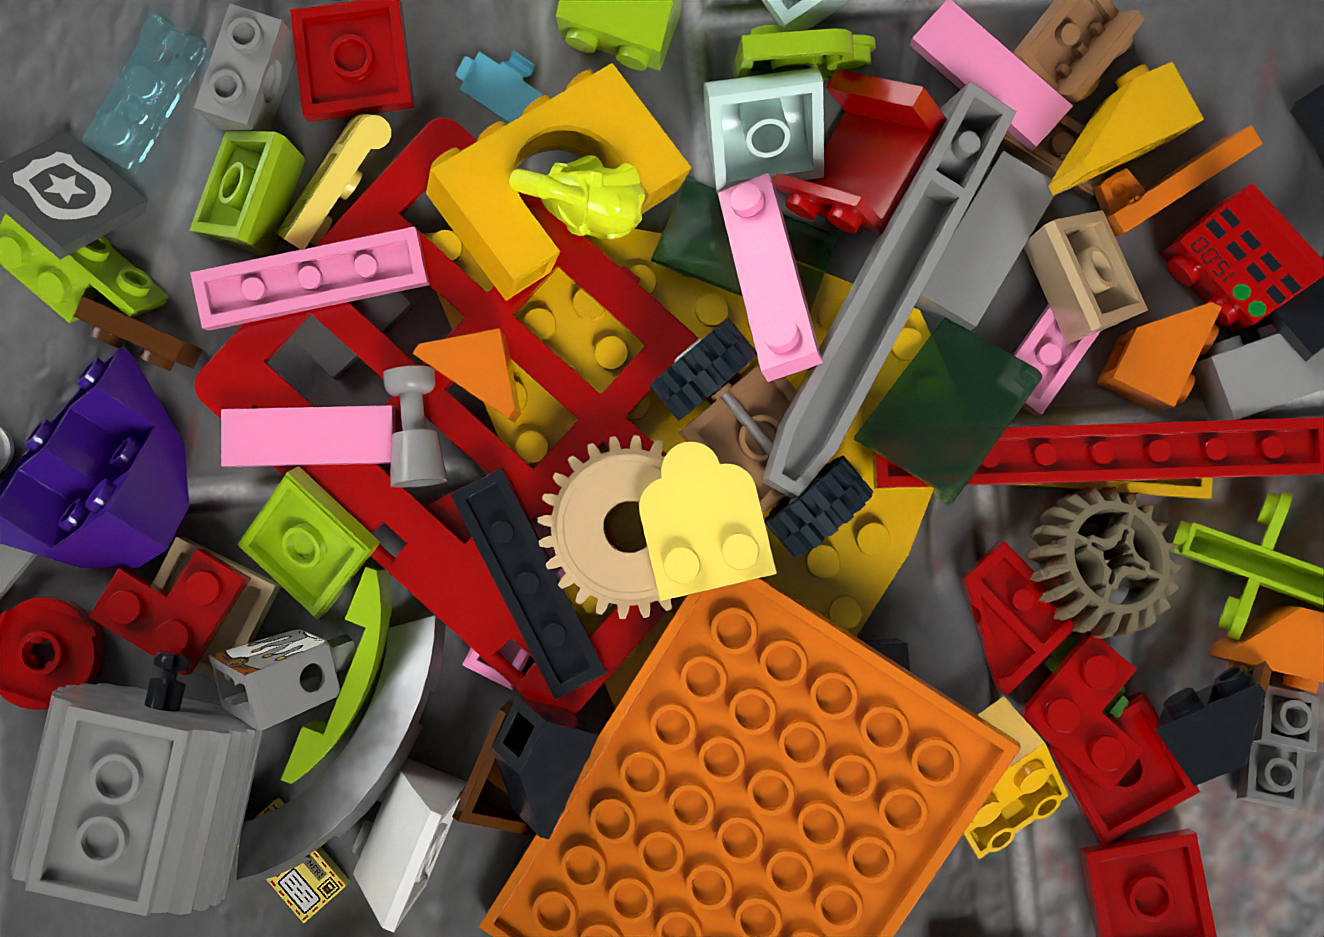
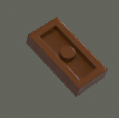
M84 296L73 316L93 325L89 333L90 336L117 348L123 347L125 340L143 348L139 358L168 371L172 370L175 362L194 369L203 350Z

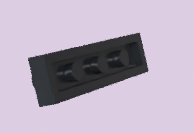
M500 468L450 494L554 699L556 700L606 674L607 669L566 589H561L558 586L561 579L556 569H547L546 563L550 558L545 548L540 547V538L505 470Z

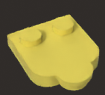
M684 442L673 447L663 460L661 468L662 478L652 482L644 490L639 503L641 521L660 601L777 574L757 489L751 475L740 466L720 464L715 453L704 444Z

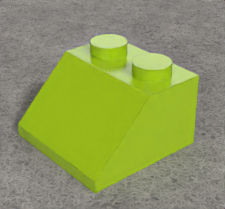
M559 0L556 13L560 37L565 38V42L569 46L579 51L594 53L598 49L615 55L618 62L631 69L644 71L647 67L661 71L682 12V0Z

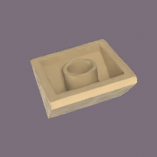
M1103 210L1055 219L1042 226L1026 242L1024 250L1067 345L1148 311Z

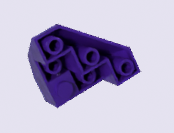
M121 347L104 362L96 357L85 367L76 380L75 384L79 386L77 391L51 422L44 418L33 429L24 443V446L28 449L0 481V544L79 568H138L168 549L189 508L185 443L132 354Z

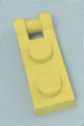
M358 114L349 121L276 234L300 250L305 249L309 242L316 245L325 236L333 220L328 216V213L339 197L346 200L356 189L362 178V172L357 169L370 149L384 147L391 138L390 125L383 117Z

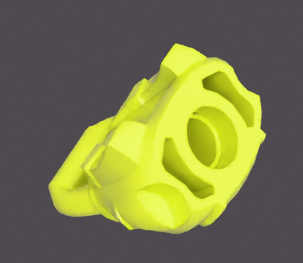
M585 155L569 163L555 162L550 173L547 175L521 168L514 170L510 175L509 183L514 191L541 198L547 210L566 224L567 229L572 234L578 236L586 234L600 239L620 238L630 233L642 221L641 207L645 199V192L640 182L639 173L634 165L623 163L616 169L603 167L598 157Z

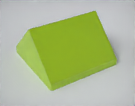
M226 130L189 231L262 257L271 256L279 236L276 232L286 217L306 158L285 136L277 132Z

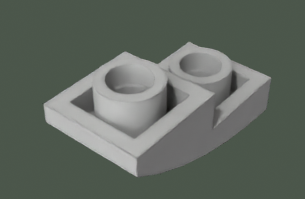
M1268 685L1247 764L1240 768L1236 799L1286 810H1301L1305 754L1317 752L1320 696Z

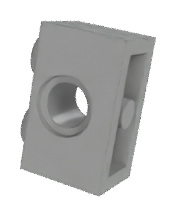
M229 4L194 105V109L216 129L223 131L271 132L296 58L293 34L284 21Z

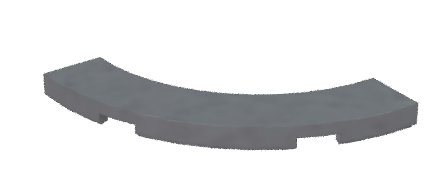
M437 616L388 628L386 653L379 682L369 708L357 731L333 764L310 787L280 808L259 818L243 822L239 840L236 880L251 884L275 877L306 862L311 857L310 853L320 848L332 837L340 838L368 812L387 789L405 762L420 734L422 725L418 724L425 708L429 692L436 690L444 653L446 624Z

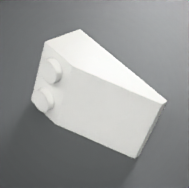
M406 758L387 789L378 798L377 801L382 804L374 823L368 820L365 821L352 850L353 853L360 855L353 875L381 927L391 932L396 930L426 887L454 819L452 816L467 784L464 780L410 758Z

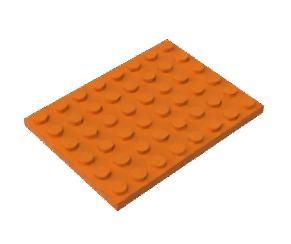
M764 577L688 594L598 736L591 755L584 765L567 801L565 810L561 814L550 839L540 838L538 835L535 836L480 923L479 928L492 937H894L1020 751V743Z

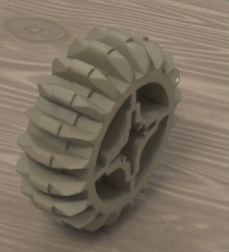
M1115 486L1103 487L1098 491L1095 487H1086L1075 492L1074 495L1068 494L1056 501L1054 507L1046 510L1039 517L1042 526L1034 529V532L1030 535L1039 547L1032 549L1027 558L1038 563L1040 570L1034 572L1029 580L1043 581L1047 591L1043 592L1039 601L1045 603L1055 601L1057 608L1054 619L1063 621L1071 618L1072 631L1080 633L1091 631L1093 637L1106 638L1117 636L1121 638L1134 634L1136 630L1149 628L1153 623L1157 622V615L1164 614L1167 609L1171 608L1166 597L1174 595L1180 588L1169 576L1176 574L1182 566L1170 560L1169 553L1174 551L1179 544L1165 541L1162 533L1169 523H1154L1151 519L1154 505L1137 507L1136 493H1123L1119 495ZM1084 522L1100 525L1098 533L1088 537L1078 534V531ZM1124 586L1129 589L1128 594L1120 604L1109 602L1111 592L1118 590V587Z

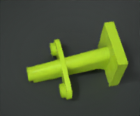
M1282 490L1280 495L1268 491L1256 522L1267 526L1260 545L1195 522L1191 524L1181 520L1173 540V543L1179 545L1172 551L1173 553L1246 580L1240 599L1229 596L1220 616L1217 627L1227 630V637L1239 640L1260 585L1324 609V569L1273 551L1292 502V493Z

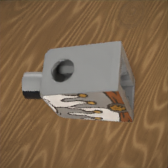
M298 629L211 654L209 659L222 708L254 729L261 731L337 697L340 687L336 673L350 668L357 650L354 642L347 634L326 641Z

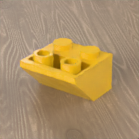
M1004 696L979 713L978 716L1018 741L1021 749L962 835L978 859H981L989 852H996L1008 846L1017 832L1035 819H1044L1053 814L1060 806L1061 801L1069 796L1045 742Z

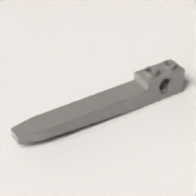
M969 82L942 106L941 111L947 119L881 235L879 234L819 348L823 363L808 369L778 425L762 482L791 499L801 495L837 451L1017 112L972 82Z

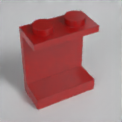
M836 69L826 89L843 108L845 113L824 148V178L805 181L776 173L772 183L787 198L786 207L804 219L814 220L816 215L827 218L832 224L849 233H856L858 228L881 235L947 118L922 86Z

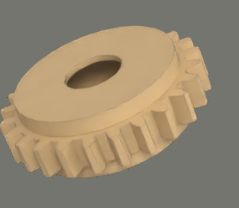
M616 436L610 437L609 452L603 454L600 453L593 443L587 445L590 460L583 464L579 459L571 456L568 461L574 472L568 478L558 473H555L552 477L562 487L559 494H544L542 498L546 503L554 506L552 515L538 517V523L550 526L552 536L541 539L539 545L545 548L554 547L556 556L546 563L547 569L562 566L566 574L561 578L558 586L563 589L575 583L580 587L575 602L581 604L591 595L598 599L596 613L601 615L607 609L609 603L618 605L620 619H626L629 605H638L643 618L650 616V603L657 600L666 611L672 609L671 599L660 601L648 547L646 546L636 552H624L615 548L610 543L605 532L606 519L617 505L625 502H636L639 504L644 490L652 482L662 478L661 468L665 458L661 456L663 441L657 440L651 450L647 451L642 450L640 436H633L630 449H621Z

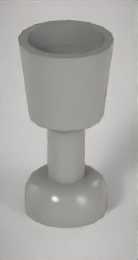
M404 366L384 371L383 380L386 391L392 396L400 397L403 431L394 433L391 438L390 486L398 488L421 487L447 482L448 479L438 433L425 427L423 395L430 393L435 387V369L429 366Z

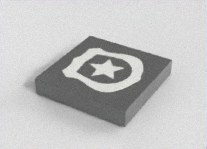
M68 131L0 163V209L60 260L145 213L148 200Z

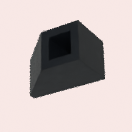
M1266 661L1248 669L1243 664L1231 667L1217 676L1214 684L1197 692L1193 688H1185L1176 692L1164 702V708L1155 730L1194 786L1246 766L1272 673Z
M516 696L492 749L512 809L540 838L550 839L561 814L565 810L567 801L584 765L591 755L599 734L569 709Z

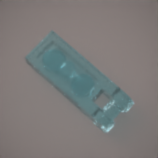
M157 13L151 14L145 20L141 28L139 43L80 141L89 149L134 174L137 172L201 63L207 48V43L203 38L190 31L181 33L175 30L172 21ZM166 49L173 52V59L168 67L158 62Z

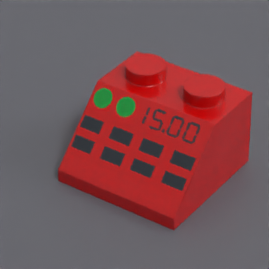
M1253 183L1206 210L1159 252L1168 262L1166 264L1168 272L1178 283L1185 287H1190L1204 304L1213 302L1222 307L1215 323L1221 327L1228 328L1231 333L1256 324L1324 276V260Z

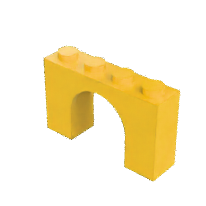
M613 63L596 73L591 69L581 72L570 81L565 91L553 98H550L548 95L540 96L524 109L522 116L507 125L504 121L492 124L480 134L476 143L462 151L458 148H452L441 154L431 165L426 195L505 301L551 273L560 253V250L527 208L519 193L510 186V175L526 159L541 152L566 151L582 157L585 155L596 156L602 162L603 167L616 169L623 163L634 165L639 173L640 182L645 192L641 214L678 192L692 168Z

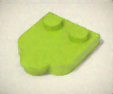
M780 25L758 26L750 30V35H742L733 63V77L741 78L817 67L822 79L828 80L831 79L836 69L850 71L869 66L871 64V52L876 49L875 38L869 35H852L851 31L838 28L784 32V27Z

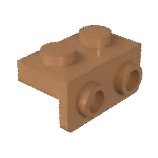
M1054 0L1013 51V54L1068 102H1079L1096 90L1100 83L1099 77L1110 63L1130 47L1133 42V34L1144 22L1145 17L1139 10L1119 12L1111 0Z

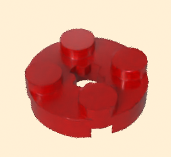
M60 597L32 598L19 603L13 609L4 611L0 615L1 697L22 708L42 710L49 708L52 692L57 690V688L66 687V685L80 686V684L86 683L93 684L99 674L103 661V626L88 617L89 614L80 605ZM48 639L53 644L52 648L55 650V658L52 661H48L43 668L39 665L40 656L32 651L34 644L45 643Z

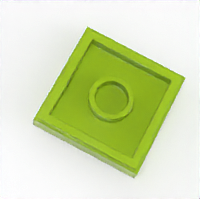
M297 466L286 473L237 545L311 615L319 619L329 611L381 542L304 470Z

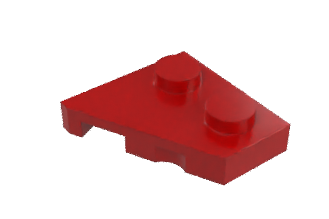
M998 541L960 578L995 688L1001 694L1007 696L1072 632L1071 618L1063 621L1054 619L1057 608L1055 601L1049 603L1039 601L1043 592L1047 591L1043 581L1029 580L1034 573L1032 568L1005 541Z

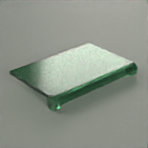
M687 175L680 197L652 255L651 262L743 297L718 192H716V188L695 181L696 177ZM783 215L810 313L839 232L832 230L830 233Z
M945 317L854 436V440L933 487L935 496L942 502L949 505L953 504L1042 380V374L1034 366Z

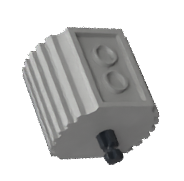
M159 651L157 653L154 665L163 669L162 677L150 678L148 690L102 683L97 685L86 683L80 684V686L66 685V687L57 688L51 695L12 862V879L26 882V891L146 917L151 913L190 914L192 909L204 911L209 908V905L216 906L220 904L221 900H225L227 897L264 730L258 731L223 709L221 705L183 698L186 684L176 679L178 672L189 671L191 659L189 656L179 652Z

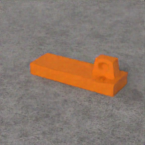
M1250 125L1223 137L1146 188H1143L1132 173L1125 168L1101 181L1093 188V191L1116 237L1125 234L1263 143L1253 126Z

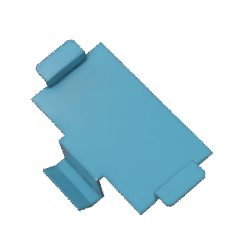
M514 50L510 60L502 61L501 64H498L480 51L475 60L465 56L456 72V76L463 81L459 88L460 90L509 123L522 116L524 109L531 102L543 96V93L523 81L524 77H531L535 64Z

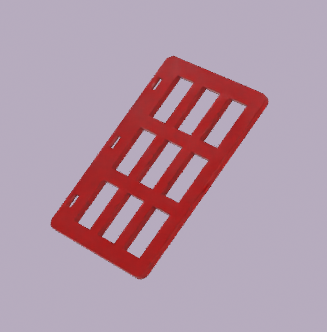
M442 117L430 121L314 247L414 227L403 215L427 190L432 163L444 152L452 148H458L462 151L476 143L477 140L460 124L450 118ZM518 192L527 208L560 250L551 273L505 301L495 286L486 292L419 232L430 283L429 286L464 316L462 321L445 339L500 328L507 338L511 360L578 420L533 469L447 391L454 382L437 370H435V387L430 393L423 395L424 416L485 472L490 474L500 468L505 470L532 523L535 518L538 519L540 516L552 515L554 506L542 500L543 495L559 494L562 487L552 477L555 473L570 477L574 472L568 461L571 456L576 457L583 464L590 459L587 445L593 443L599 449L605 443L609 447L610 437L616 436L621 449H630L632 438L636 435L640 436L642 450H651L654 442L627 417L652 390L649 384L675 363L673 360L699 338L638 284L640 278L625 265L620 268L585 236L572 234L567 229L566 224L547 210L541 198ZM558 268L645 345L602 394L595 390L514 317ZM349 302L244 323L199 371L194 387L199 400L220 419L221 409L315 407L268 364L270 359L311 315L319 320L382 378L383 372L386 370L419 365ZM423 362L420 366H429V365L426 364L425 362ZM736 373L724 385L730 382L733 386L742 376ZM715 392L705 399L709 404H712L714 402L711 399V396H713ZM392 396L384 406L392 405L396 407V432L403 431L400 397ZM662 450L661 456L665 457L667 453ZM379 464L299 466L371 534L376 532L385 523L407 543L397 554V558L389 553L381 544L378 545L370 556L528 699L569 709L576 714L668 612L657 600L650 603L649 617L643 618L638 605H629L626 619H620L617 606L590 636L607 669V673L555 700L536 662L528 669L524 676L498 652L512 638L532 656L472 537L465 543L405 487H391L390 474ZM297 466L273 467L282 476H285L287 472L296 468ZM608 537V540L615 548L624 551ZM680 597L671 598V605L673 606Z

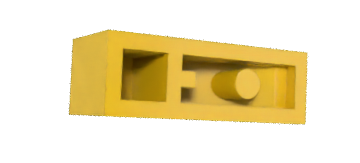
M1173 61L1149 71L1146 64H1142L1115 81L1118 90L1098 105L1048 185L1053 196L1169 143L1204 120Z

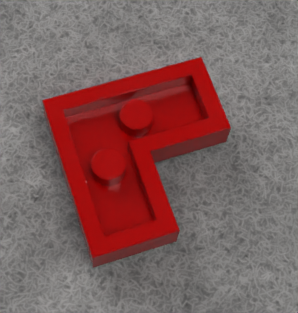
M196 549L170 593L129 568H118L88 617L154 658L159 651H174L189 656L191 659L189 671L178 672L186 676L193 673L251 577L205 549Z
M1087 631L1019 711V714L1040 737L1098 787L1110 793L1145 751L1142 746L1102 713L1137 668L1103 639L1093 637L1091 632Z

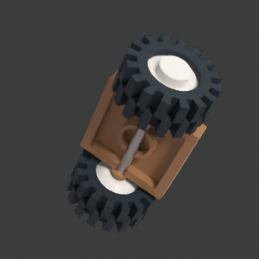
M728 318L704 339H698L673 360L675 363L649 386L678 421L715 392L711 396L714 402L678 433L686 442H698L709 447L717 456L720 464H734L745 469L755 482L763 514L784 496V494L763 483L762 479L778 425L797 390L785 376L767 382L759 364L733 386L730 382L724 385L757 355L753 346ZM844 456L837 457L820 470L799 497L793 499L787 496L779 502V505L773 508L769 515L765 517L764 523L792 557L797 558L808 553L812 547L816 548L823 543L826 537H831L835 534L842 524L848 523L854 517L853 514L860 511L866 505L865 502L871 499L874 492Z

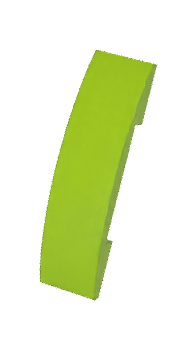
M380 566L365 567L345 620L365 627V631L328 723L315 719L302 726L281 778L282 781L290 784L294 783L330 756L349 735L372 697L382 672L388 628H391L392 597L388 571Z

